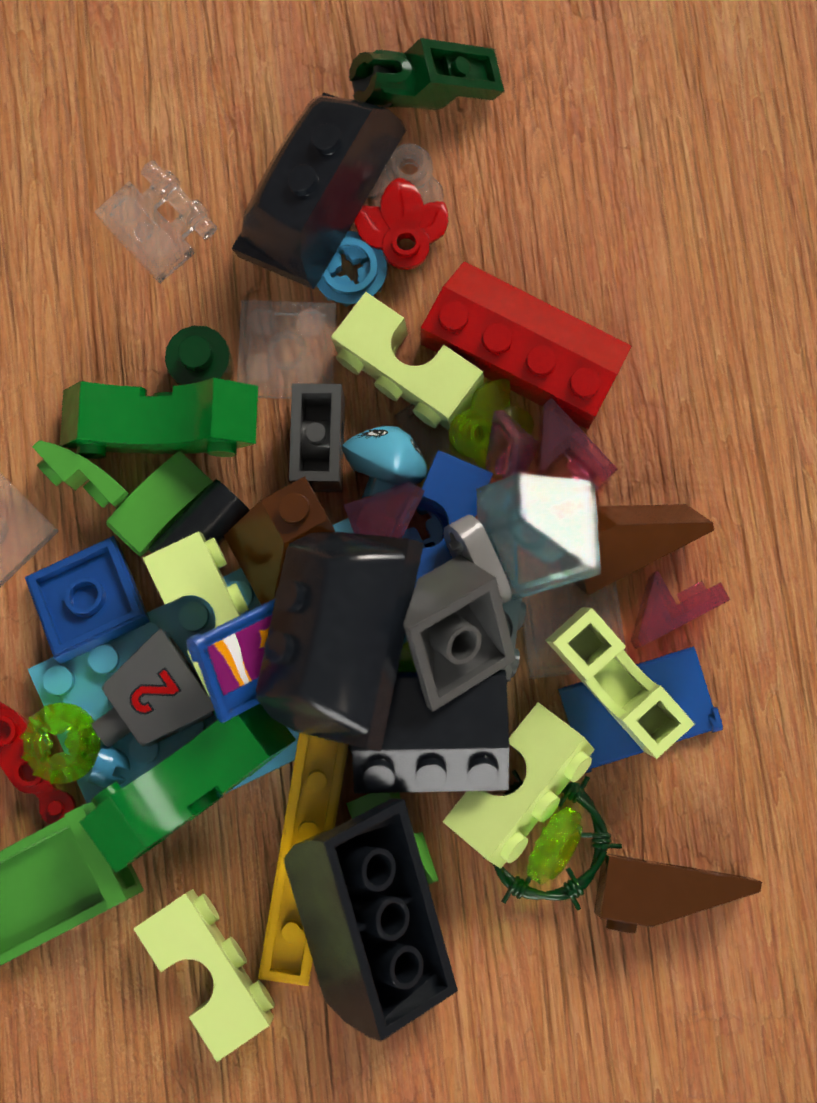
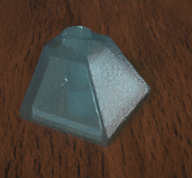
M519 473L477 488V520L484 527L509 582L512 595L510 601L601 574L595 484L590 480Z

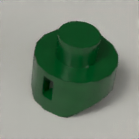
M193 325L176 333L166 347L165 363L169 374L178 385L202 382L211 378L230 381L233 359L227 342L217 331L207 326Z

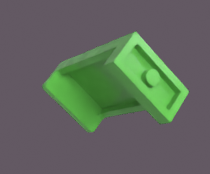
M92 802L64 814L65 817L0 851V966L144 891L132 864L115 873L79 823L96 808Z

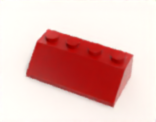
M465 261L442 287L421 326L420 344L438 353L443 345L447 346L482 370L485 378L589 430L632 347L624 341Z

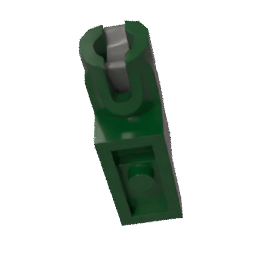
M420 38L405 53L387 50L360 53L353 59L349 69V81H353L354 99L383 108L412 107L439 110L448 105L457 96L495 100L505 92L495 50L493 48Z

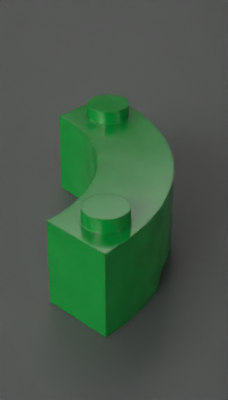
M211 378L202 382L173 386L172 392H158L152 396H146L147 390L143 387L79 381L63 390L60 446L76 449V453L85 458H105L106 452L176 454L179 450L183 454L207 453L216 457H233L237 455L238 448L256 444L258 386Z
M260 703L224 723H220L217 719L183 747L122 788L118 782H115L98 793L91 800L96 808L79 823L113 871L117 873L160 844L167 836L175 832L186 822L192 821L223 798L225 793L247 777L252 776L295 742L296 739L285 725L272 719Z

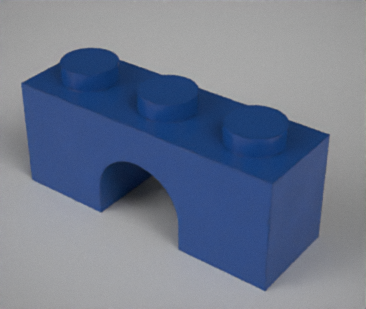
M438 450L414 505L434 514L440 521L443 532L444 527L468 514L484 518L495 495V491L487 488L493 473ZM444 533L440 543L432 547L423 548L416 583L418 578L452 559L444 539Z

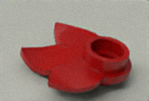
M396 178L386 187L381 197L380 207L362 206L354 222L362 241L366 242L370 247L383 250L384 257L390 265L401 270H411L425 262L429 254L430 244L445 234L448 226V210L445 202L441 201L423 204L421 194L412 183L403 178ZM402 239H409L415 245L410 250H403L397 244Z

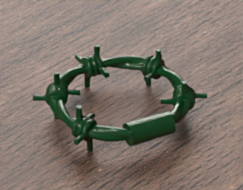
M516 769L511 771L516 781L513 782V785L509 784V791H506L503 796L515 792L524 782L519 777ZM585 776L581 785L576 782H569L561 792L564 794L558 806L562 808L568 797L569 801L572 800L573 803L578 802L591 814L594 833L581 832V838H592L591 847L594 848V854L590 868L577 879L571 868H567L566 871L571 880L569 879L567 882H564L563 887L544 892L528 886L534 876L533 872L530 871L524 881L519 876L514 877L504 867L500 869L492 864L499 879L508 888L502 899L503 903L506 904L511 894L513 897L516 896L517 899H521V897L530 900L544 899L550 901L571 899L578 911L581 909V906L576 898L584 895V890L589 886L596 872L603 864L607 850L609 848L622 849V844L611 843V834L607 832L603 818L597 811L590 796L584 791L585 786L590 780L588 776Z

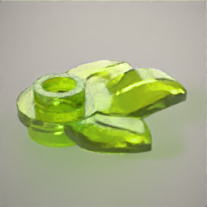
M498 378L481 385L475 391L470 409L463 411L452 420L449 427V439L452 446L461 455L474 458L480 468L492 472V476H499L511 471L512 455L510 450L521 447L529 440L533 432L534 421L531 415L524 409L510 406V381Z

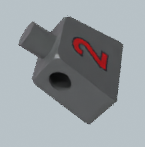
M160 629L103 684L101 688L113 705V708L92 722L91 725L97 736L108 748L129 733L134 735L141 746H152L214 716L213 712L215 710L194 667L170 633Z

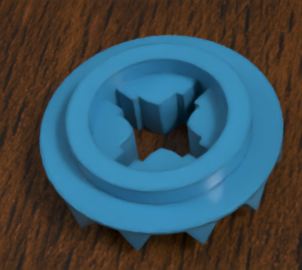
M348 231L316 287H318L328 301L333 300L342 303L346 307L356 304L365 292L374 296L377 292H381L387 275V260L384 257L383 250L370 247L366 242L362 241L358 232ZM341 254H344L346 260H349L352 265L359 263L363 265L357 270L358 284H355L353 280L351 281L347 275L340 277L336 275L342 271Z

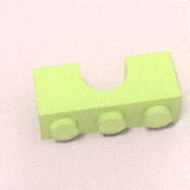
M365 292L331 336L338 353L336 359L354 374L358 375L361 371H364L376 380L374 382L375 387L388 398L397 401L401 397L415 407L412 410L413 413L427 425L436 428L440 424L451 432L484 388L483 371L445 345L441 347L432 360L423 365L410 366L399 361L395 357L396 351L408 335L405 318Z
M198 531L143 557L164 604L173 603L189 595L201 597L214 610L216 618L215 628L249 610L238 585L234 583L227 586L219 568L227 565V562L215 538L206 541L203 534ZM192 661L199 675V678L209 696L198 662Z
M580 608L545 640L639 747L652 757L659 758L695 725L664 688L654 683L632 661L624 650L626 647L624 643L592 608Z
M539 702L536 703L509 737V745L525 759L527 767L525 780L519 789L505 796L492 795L487 791H466L442 821L484 858L500 869L506 862L512 863L522 854L528 844L526 836L538 821L543 823L552 816L560 803L558 796L570 781L576 782L586 773L592 762L590 755L595 750L584 736Z
M191 889L133 929L160 972H163L174 963L186 959L196 960L205 965L210 971L214 983L212 996L208 1001L197 1007L189 1016V1019L216 1062H218L270 1026L274 1018L270 1010L275 1007V1004L260 980L253 983L242 967L247 963V959L238 943L232 937L225 940L216 926L215 922L220 917L210 899L205 894L198 897L194 889Z

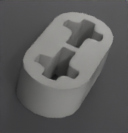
M468 514L444 527V539L452 559L461 555L496 577L502 605L510 601L512 595L509 582L482 524L474 516Z

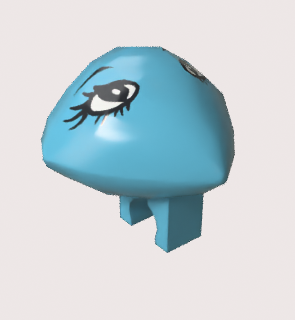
M380 426L369 429L349 438L342 445V451L353 471L370 476L361 498L362 501L366 502V507L385 513L395 485L409 488L421 483L427 476V464L421 450L411 435L399 427Z

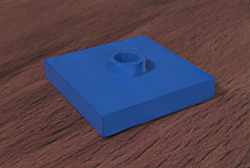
M114 536L25 577L51 652L59 664H63L151 622L120 544Z

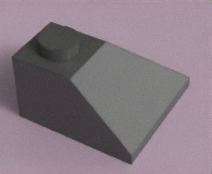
M458 555L418 578L403 626L426 705L430 710L435 711L514 662L516 658L496 577L463 556Z

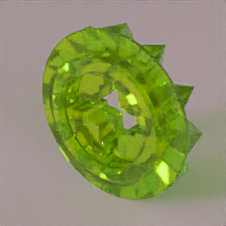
M55 703L45 705L44 708L28 718L27 728L20 736L24 745V753L21 758L29 763L33 769L34 776L41 777L49 781L50 784L70 783L82 778L93 768L100 752L101 740L91 725L94 719L87 711L74 704ZM69 730L64 744L69 749L70 755L59 752L52 757H48L54 744L49 738L48 732L53 735H59Z
M569 807L563 808L551 817L549 824L543 827L539 839L534 842V850L529 855L527 875L539 885L545 884L549 879L554 880L572 858L583 830L580 825L581 814Z

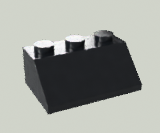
M506 670L497 671L435 711L430 710L426 705L417 672H397L381 751L352 746L354 793L509 791V727Z

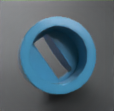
M102 744L88 782L104 788L115 782L121 785L126 779L114 774L116 766L130 770L129 759L119 749L114 747L108 748L105 744Z

